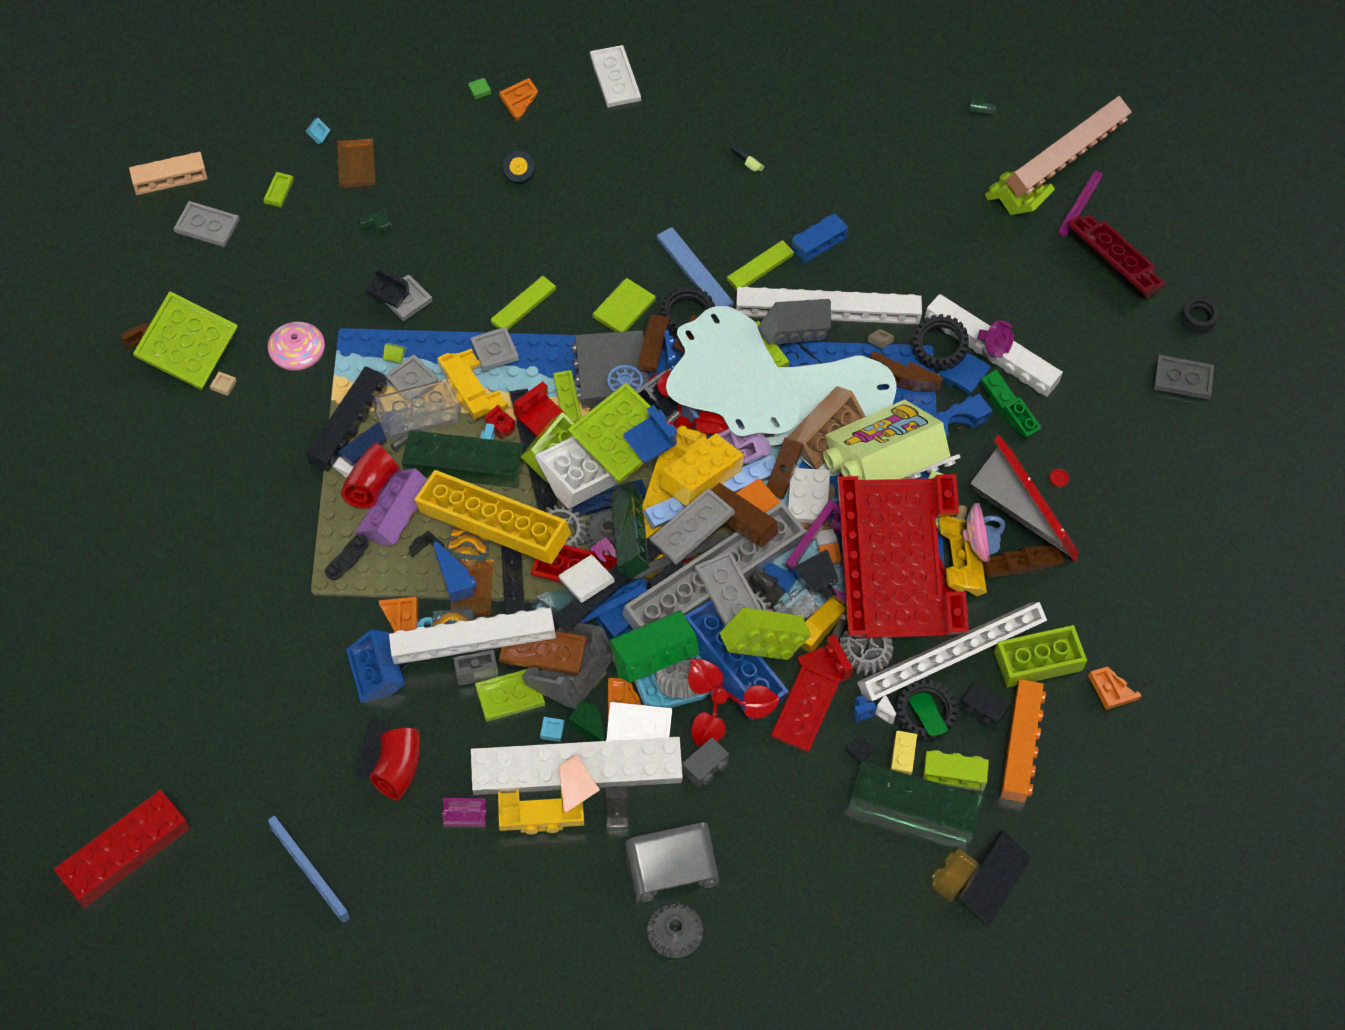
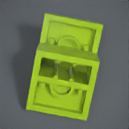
M1005 172L1000 176L998 182L989 187L990 190L985 196L988 200L1000 198L1009 214L1015 215L1034 211L1055 189L1052 184H1041L1039 187L1034 185L1035 189L1027 196L1023 193L1018 197L1005 181L1014 172Z

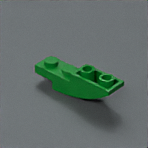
M997 370L981 378V384L990 395L989 401L1017 432L1027 438L1042 428L1020 397L1016 398Z

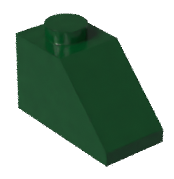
M582 700L568 718V726L591 742L604 741L598 707L591 702L587 703Z

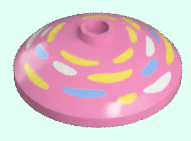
M306 322L286 323L277 328L268 341V352L275 364L287 370H303L311 367L322 357L325 348L322 333L315 326Z
M975 503L967 517V529L963 530L965 541L970 542L974 553L984 562L990 561V553L984 517L980 504Z

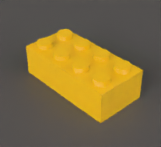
M716 433L663 468L660 486L687 506L707 488L711 490L718 483L723 484L741 472L744 454Z

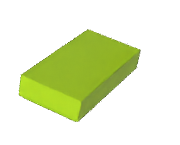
M276 172L264 197V203L282 207L294 177Z

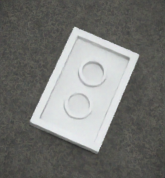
M795 468L790 481L788 509L799 523H814L828 503L830 470Z
M611 702L606 741L668 738L672 708Z

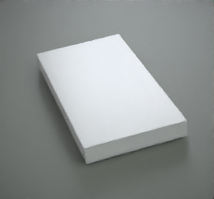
M623 45L590 51V58L607 108L641 101V95Z

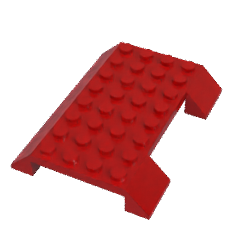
M956 474L936 475L933 479L858 480V476H838L849 636L864 639L938 637L969 632L966 592H945L942 595L936 518L959 514Z

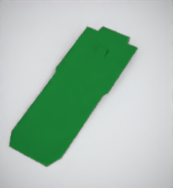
M918 693L909 699L915 713L918 714L929 735L933 737L947 733V726L929 693Z

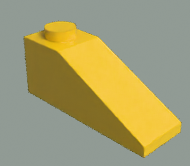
M834 598L826 601L805 622L811 636L800 647L808 653L814 651L847 610V607Z

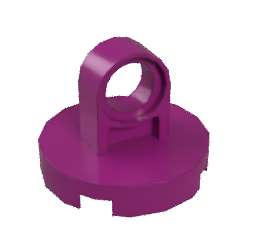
M997 320L989 327L988 331L979 329L977 339L985 342L987 353L991 357L1003 358L1004 356L1002 355L1009 353L1013 345L1014 334L1010 330L1013 327L1007 321Z

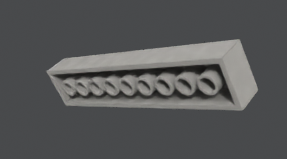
M781 502L766 512L777 520L779 534L765 546L760 547L756 543L750 542L743 534L735 532L647 590V592L626 604L622 615L633 630L679 610L686 615L710 601L709 595L694 569L695 565L731 551L745 579H747L798 545L807 531L785 504Z

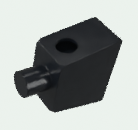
M827 549L794 566L795 575L813 596L822 592L826 601L837 596L832 586L838 583V576Z

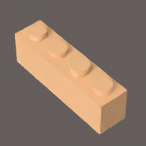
M201 152L129 167L136 195L207 179Z

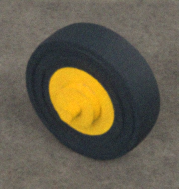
M514 151L505 158L503 171L510 181L519 184L525 183L535 173V162L528 153Z

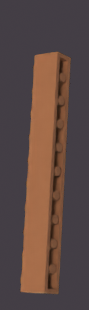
M1118 96L1014 172L1005 181L1018 197L1023 193L1027 196L1035 189L1034 185L1039 187L1046 181L1045 177L1049 179L1056 174L1055 170L1059 172L1067 166L1066 161L1068 164L1077 158L1076 154L1080 156L1088 150L1087 146L1089 149L1098 142L1097 138L1100 141L1108 135L1107 131L1111 133L1118 128L1117 123L1120 126L1128 120L1127 116L1132 113L1122 98Z

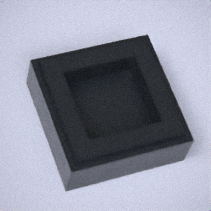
M860 735L846 747V751L861 764L875 751V748Z

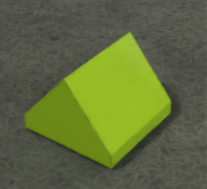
M392 343L385 344L383 360L401 364L407 347Z

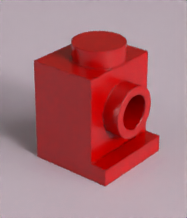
M499 405L484 416L485 427L486 423L494 424L495 435L501 440L513 433L515 420L505 413Z

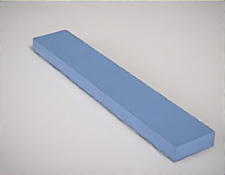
M672 227L657 235L658 241L696 288H701L702 293L706 291L708 296L712 297L715 307L733 306L734 302Z
M275 816L271 817L268 820L271 830L341 922H346L350 919L348 911Z

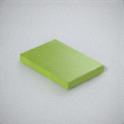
M626 278L593 313V318L615 332H625L656 300V296Z
M527 669L475 683L486 722L545 706L543 695L528 687L522 678Z

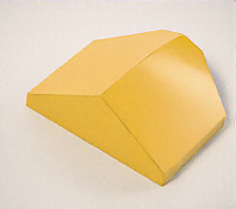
M680 426L677 429V444L670 448V450L679 458L706 441V434Z

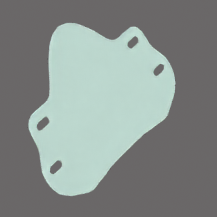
M716 306L704 311L696 320L678 328L677 335L685 348V354L670 373L666 384L667 393L674 401L694 409L720 414L725 419L730 430L738 436H747L755 433L781 434L791 430L797 424L800 416L799 396L782 376L764 345L756 323L751 318L731 307ZM711 314H716L720 323L716 324ZM687 330L691 331L694 340H689L685 333ZM772 417L778 421L780 425L778 428L772 424L770 420ZM737 419L742 421L744 429L741 430L736 424Z
M858 355L830 363L799 367H778L782 376L799 396L800 416L797 424L791 430L781 434H774L773 437L765 439H769L770 446L781 445L784 438H787L836 386L853 391L865 416L893 405L897 390L893 373L882 363ZM881 384H888L890 386L886 390L877 389V386ZM772 417L770 419L774 427L778 428L780 426L776 418ZM824 462L818 470L829 469L826 463ZM830 471V476H837L841 474L838 471Z

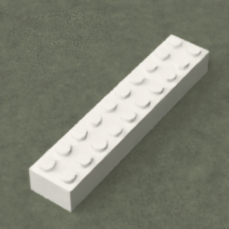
M680 737L471 749L473 795L498 794L500 791L501 793H514L516 790H519V792L561 790L559 766L575 755L579 757L598 788L682 782Z

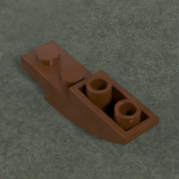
M875 351L869 357L890 369L898 387L916 391H940L943 377L924 369L918 364L909 362L908 366L905 367L900 362H895Z

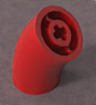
M375 442L360 457L348 474L341 489L342 498L349 505L356 508L373 507L385 485L400 470V467L383 447Z
M413 728L394 729L380 737V755L376 766L369 775L372 784L382 794L395 801L401 800L414 779L418 767L420 733L419 730Z

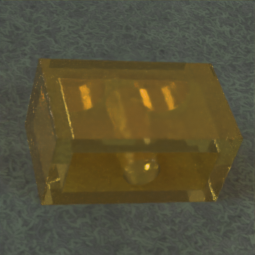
M960 849L955 854L951 852L944 861L945 867L943 869L938 868L932 876L934 881L931 887L951 902L965 887L979 865L978 862Z

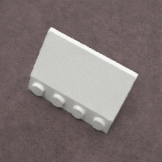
M573 437L535 456L556 497L568 509L618 484Z

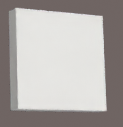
M593 555L588 556L559 575L560 581L581 603L615 582L613 576Z

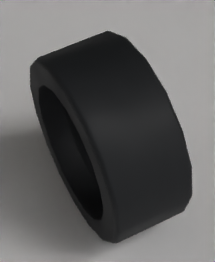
M1206 298L1190 299L1185 304L1181 314L1182 324L1191 332L1198 334L1211 331L1218 319V309L1212 301ZM1192 309L1203 310L1210 316V320L1206 322L1197 321L1191 317L1189 311Z

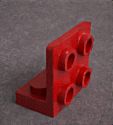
M543 381L514 402V415L536 437L552 418L564 412L548 397V385Z
M835 634L827 638L826 646L797 658L800 667L806 664L841 679L840 682L851 677L853 668Z

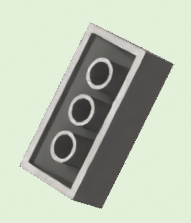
M830 299L775 302L759 324L758 330L768 345L821 341L826 337L827 332L831 328Z

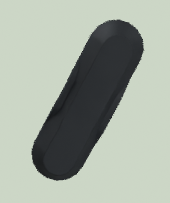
M356 534L344 547L343 551L326 567V576L332 580L340 578L345 571L349 570L358 561L361 554L366 550L369 544L368 539L363 534Z

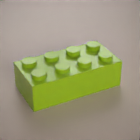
M743 607L720 632V635L729 653L788 660L800 646L805 644L811 633L802 616Z
M1074 625L999 641L994 650L1006 688L1017 686L1019 679L1035 682L1083 671L1087 662Z

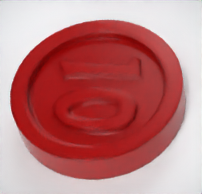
M1055 469L1051 472L1049 480L1055 487H1064L1069 481V475L1062 469Z

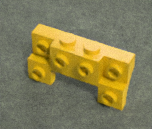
M472 348L460 353H446L437 358L438 365L447 377L445 382L448 389L454 391L457 403L462 404L474 420L489 413L497 405L502 410L508 408V403L504 401L499 390L485 395L484 388L472 371L481 366V362L475 357Z
M949 516L939 518L940 533L950 539L954 567L946 569V582L948 586L957 592L967 590L975 596L987 593L982 560L974 553L970 542L965 541L963 530L967 529V520L955 519Z
M562 788L560 799L519 801V790H516L514 793L498 792L500 831L521 830V833L525 832L526 834H536L538 831L556 833L559 830H563V827L584 826L583 802L565 813Z

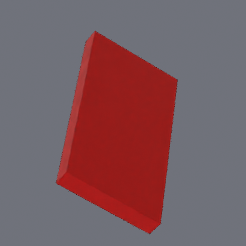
M803 664L771 737L809 753L841 679Z

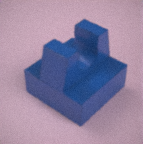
M864 695L856 697L857 702H855L856 707H854L853 712L855 722L874 717L877 709L874 701L868 703Z

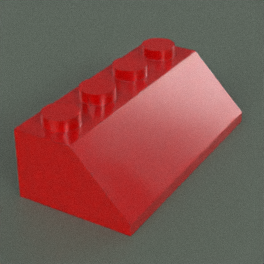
M564 544L552 564L535 559L531 575L561 582L559 579L560 574L590 555H593L607 571L619 562V558L603 555L606 559V562H603L595 552Z

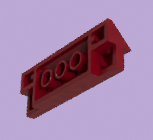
M1090 214L1084 217L1079 215L1068 221L1069 227L1147 299L1152 294L1163 289L1166 283L1153 272L1155 266L1106 221L1098 223Z

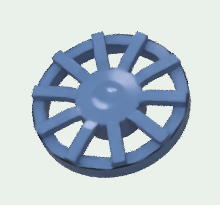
M631 365L617 366L608 375V388L612 392L616 391L613 387L619 386L620 388L626 382L630 386L637 387L635 391L643 386L641 372ZM624 370V373L620 374L618 371ZM615 373L618 376V378L612 377L613 374ZM636 373L639 377L633 378V375ZM640 380V384L633 383Z

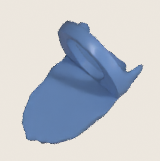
M998 516L984 517L985 524L989 521L1000 523L998 528L985 525L989 553L994 554L1000 549V535L1005 529V522Z

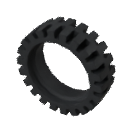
M679 286L676 287L675 291L672 289L669 294L665 295L661 304L660 316L670 317L667 330L670 331L672 336H675L678 328L684 324L678 323L671 317V307L681 301L696 302L704 307L705 311L715 307L712 297L708 296L706 291L702 293V289L699 287L695 290V286H691L690 289L687 286H683L681 290ZM711 314V317L714 321L715 314Z
M939 314V317L932 315L931 319L927 317L924 322L921 321L919 323V327L915 330L913 337L914 353L918 361L920 360L922 365L926 364L929 369L932 367L935 371H939V368H942V371H946L948 367L952 369L954 365L958 366L961 360H964L968 352L969 337L967 329L961 321L958 322L957 318L951 319V315L943 317V314ZM943 327L951 329L956 333L959 338V346L954 354L938 358L929 355L925 351L922 343L924 335L934 328Z
M925 679L920 680V682L914 681L903 689L896 702L895 718H897L898 726L901 725L903 732L917 734L916 741L922 739V742H927L928 740L932 742L937 738L939 740L949 732L956 719L957 708L956 701L953 700V694L948 693L947 687H941V683L937 682L935 684L934 680H929L928 682ZM918 693H929L939 698L946 712L944 723L947 726V733L932 737L927 733L926 729L912 723L906 711L909 699Z

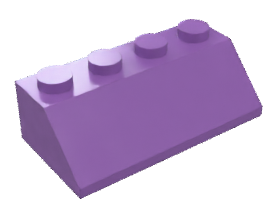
M416 468L401 470L395 473L385 485L376 504L369 509L355 533L363 534L368 540L381 546L395 544L403 528L408 525L412 513L418 509L414 499L427 482V479Z

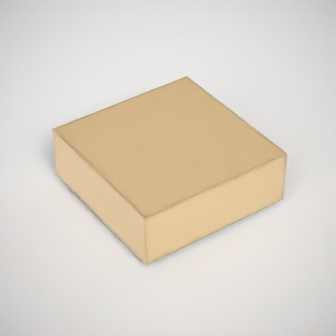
M218 372L210 388L213 391L228 396L237 381L235 377Z

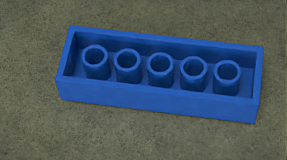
M711 600L684 615L696 634L700 657L715 664L723 674L722 684L728 692H731L732 695L741 701H745L744 693L749 687L762 685L779 696L778 704L783 701L789 691L761 656L728 652L720 635L725 626ZM738 703V705H739V706L741 707V709L744 711L745 705H740V704Z

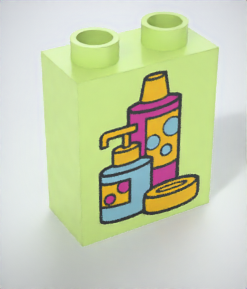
M902 400L825 434L829 449L823 451L824 461L831 472L838 471L843 476H858V480L902 479L951 457L943 422L907 400Z

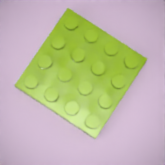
M169 291L135 349L133 356L203 390L236 332L238 325Z
M626 382L567 430L599 465L620 484L644 464L624 439V433L648 419L647 409L651 406Z

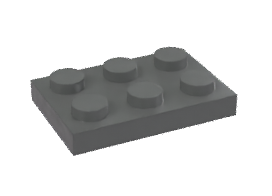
M1158 355L1154 389L1210 400L1214 365Z

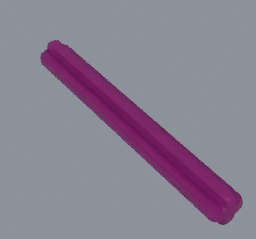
M1097 170L1093 172L1058 231V234L1062 237L1068 235L1071 230L1067 224L1068 221L1080 215L1102 178L1101 172Z

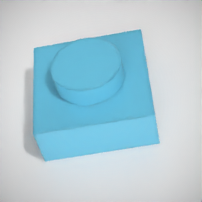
M316 118L306 133L317 144H320L330 132V129L319 118Z
M486 423L485 431H481L480 442H483L484 450H492L495 436L494 424Z
M544 717L540 739L561 742L564 720Z

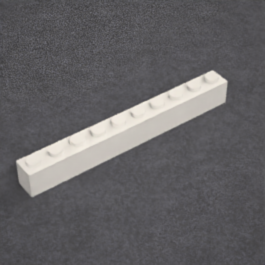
M737 287L736 310L749 317H765L775 302L830 299L831 320L919 324L922 315L921 296L913 294L898 295L894 293L878 294Z
M1040 602L1028 603L969 630V632L956 636L857 682L867 701H874L989 648L999 641L1006 640L1047 621Z

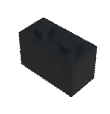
M975 682L963 699L960 709L966 715L978 719L985 727L995 730L1008 712L1010 703Z

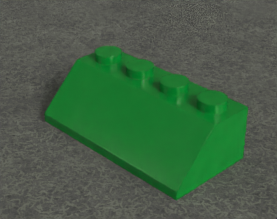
M680 610L609 639L618 677L629 683L700 653L696 634Z

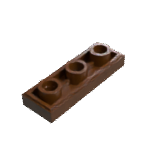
M784 438L767 484L770 491L780 499L785 497L804 446L789 438Z

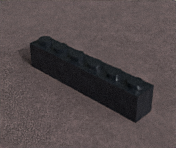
M367 366L363 368L306 454L310 464L327 472L331 470L339 458L338 451L348 445L350 439L356 436L360 424L366 421L368 412L376 406L380 394L385 392L387 388L385 374Z

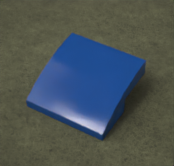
M967 353L964 360H961L958 366L954 365L952 369L948 367L946 371L941 370L938 375L943 377V381L952 387L955 384L970 395L981 378L990 369V366Z

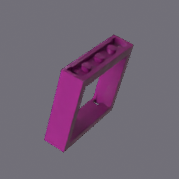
M831 499L828 501L786 561L785 566L787 569L794 573V566L798 565L833 512L840 515V505ZM833 587L837 594L834 599L846 606V591L843 594Z

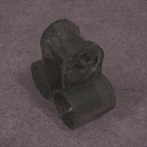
M762 567L747 581L754 594L760 591L758 597L765 596L766 601L764 603H771L769 609H773L785 595L784 589L777 584L779 578L776 576L772 577Z

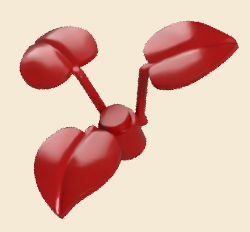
M672 370L666 371L658 380V391L665 397H670L667 393L666 384ZM678 402V412L681 416L675 421V424L672 421L668 423L672 424L676 430L680 426L693 430L696 424V429L704 434H716L729 429L725 419L720 414L701 410L699 418H695L690 424V420L682 416L681 404Z
M691 659L688 674L690 688L698 694H706L710 691L713 700L712 716L707 712H701L693 721L692 737L695 744L702 746L711 737L716 742L722 739L726 728L724 721L716 717L717 705L725 703L729 697L740 705H745L744 712L746 716L759 719L769 715L775 709L779 702V696L765 686L754 685L745 691V701H741L732 695L731 692H727L725 686L721 684L723 682V674L715 664L702 659Z

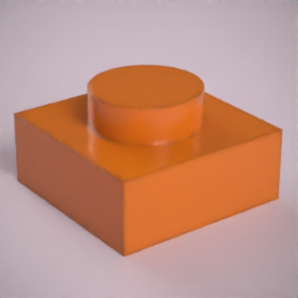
M838 542L819 546V552L828 550L833 565L843 562Z

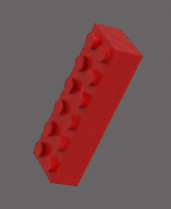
M160 790L57 866L54 871L84 909L190 828L185 818Z

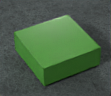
M485 78L468 83V88L474 99L491 94Z

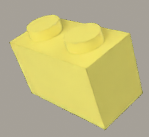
M896 731L889 778L903 781L910 780L917 734Z

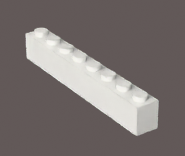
M941 294L927 307L925 318L931 319L932 315L939 317V314H943V317L951 315V319L957 318L958 322L961 321L967 329L970 348L986 357L991 363L1003 368L1007 373L1014 375L1021 382L1028 384L1038 393L1047 397L1060 382L1062 371L1013 341L1009 353L1002 355L1004 356L1003 358L991 357L987 353L985 342L977 339L979 329L988 331L990 325ZM940 327L946 334H950L959 341L958 336L951 329Z
M544 607L538 608L535 611H518L510 615L499 614L491 618L479 617L473 621L466 622L461 620L454 624H437L434 627H418L411 631L399 630L389 634L394 664L556 638L551 608Z

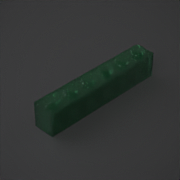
M628 482L611 492V506L613 509L612 518L614 520L615 554L618 562L616 566L621 574H625L631 579L649 569L650 566L642 495L631 482Z

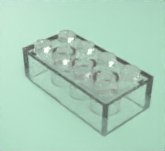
M448 379L377 396L374 402V412L387 440L459 422L461 405Z

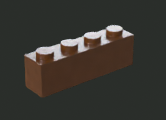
M718 483L711 489V491L734 509L735 514L724 524H728L737 533L746 536L750 542L763 547L779 534L777 520L721 483Z

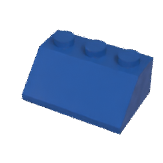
M371 629L346 649L360 702L362 703L393 695L405 685L399 664H394L389 639L390 632Z

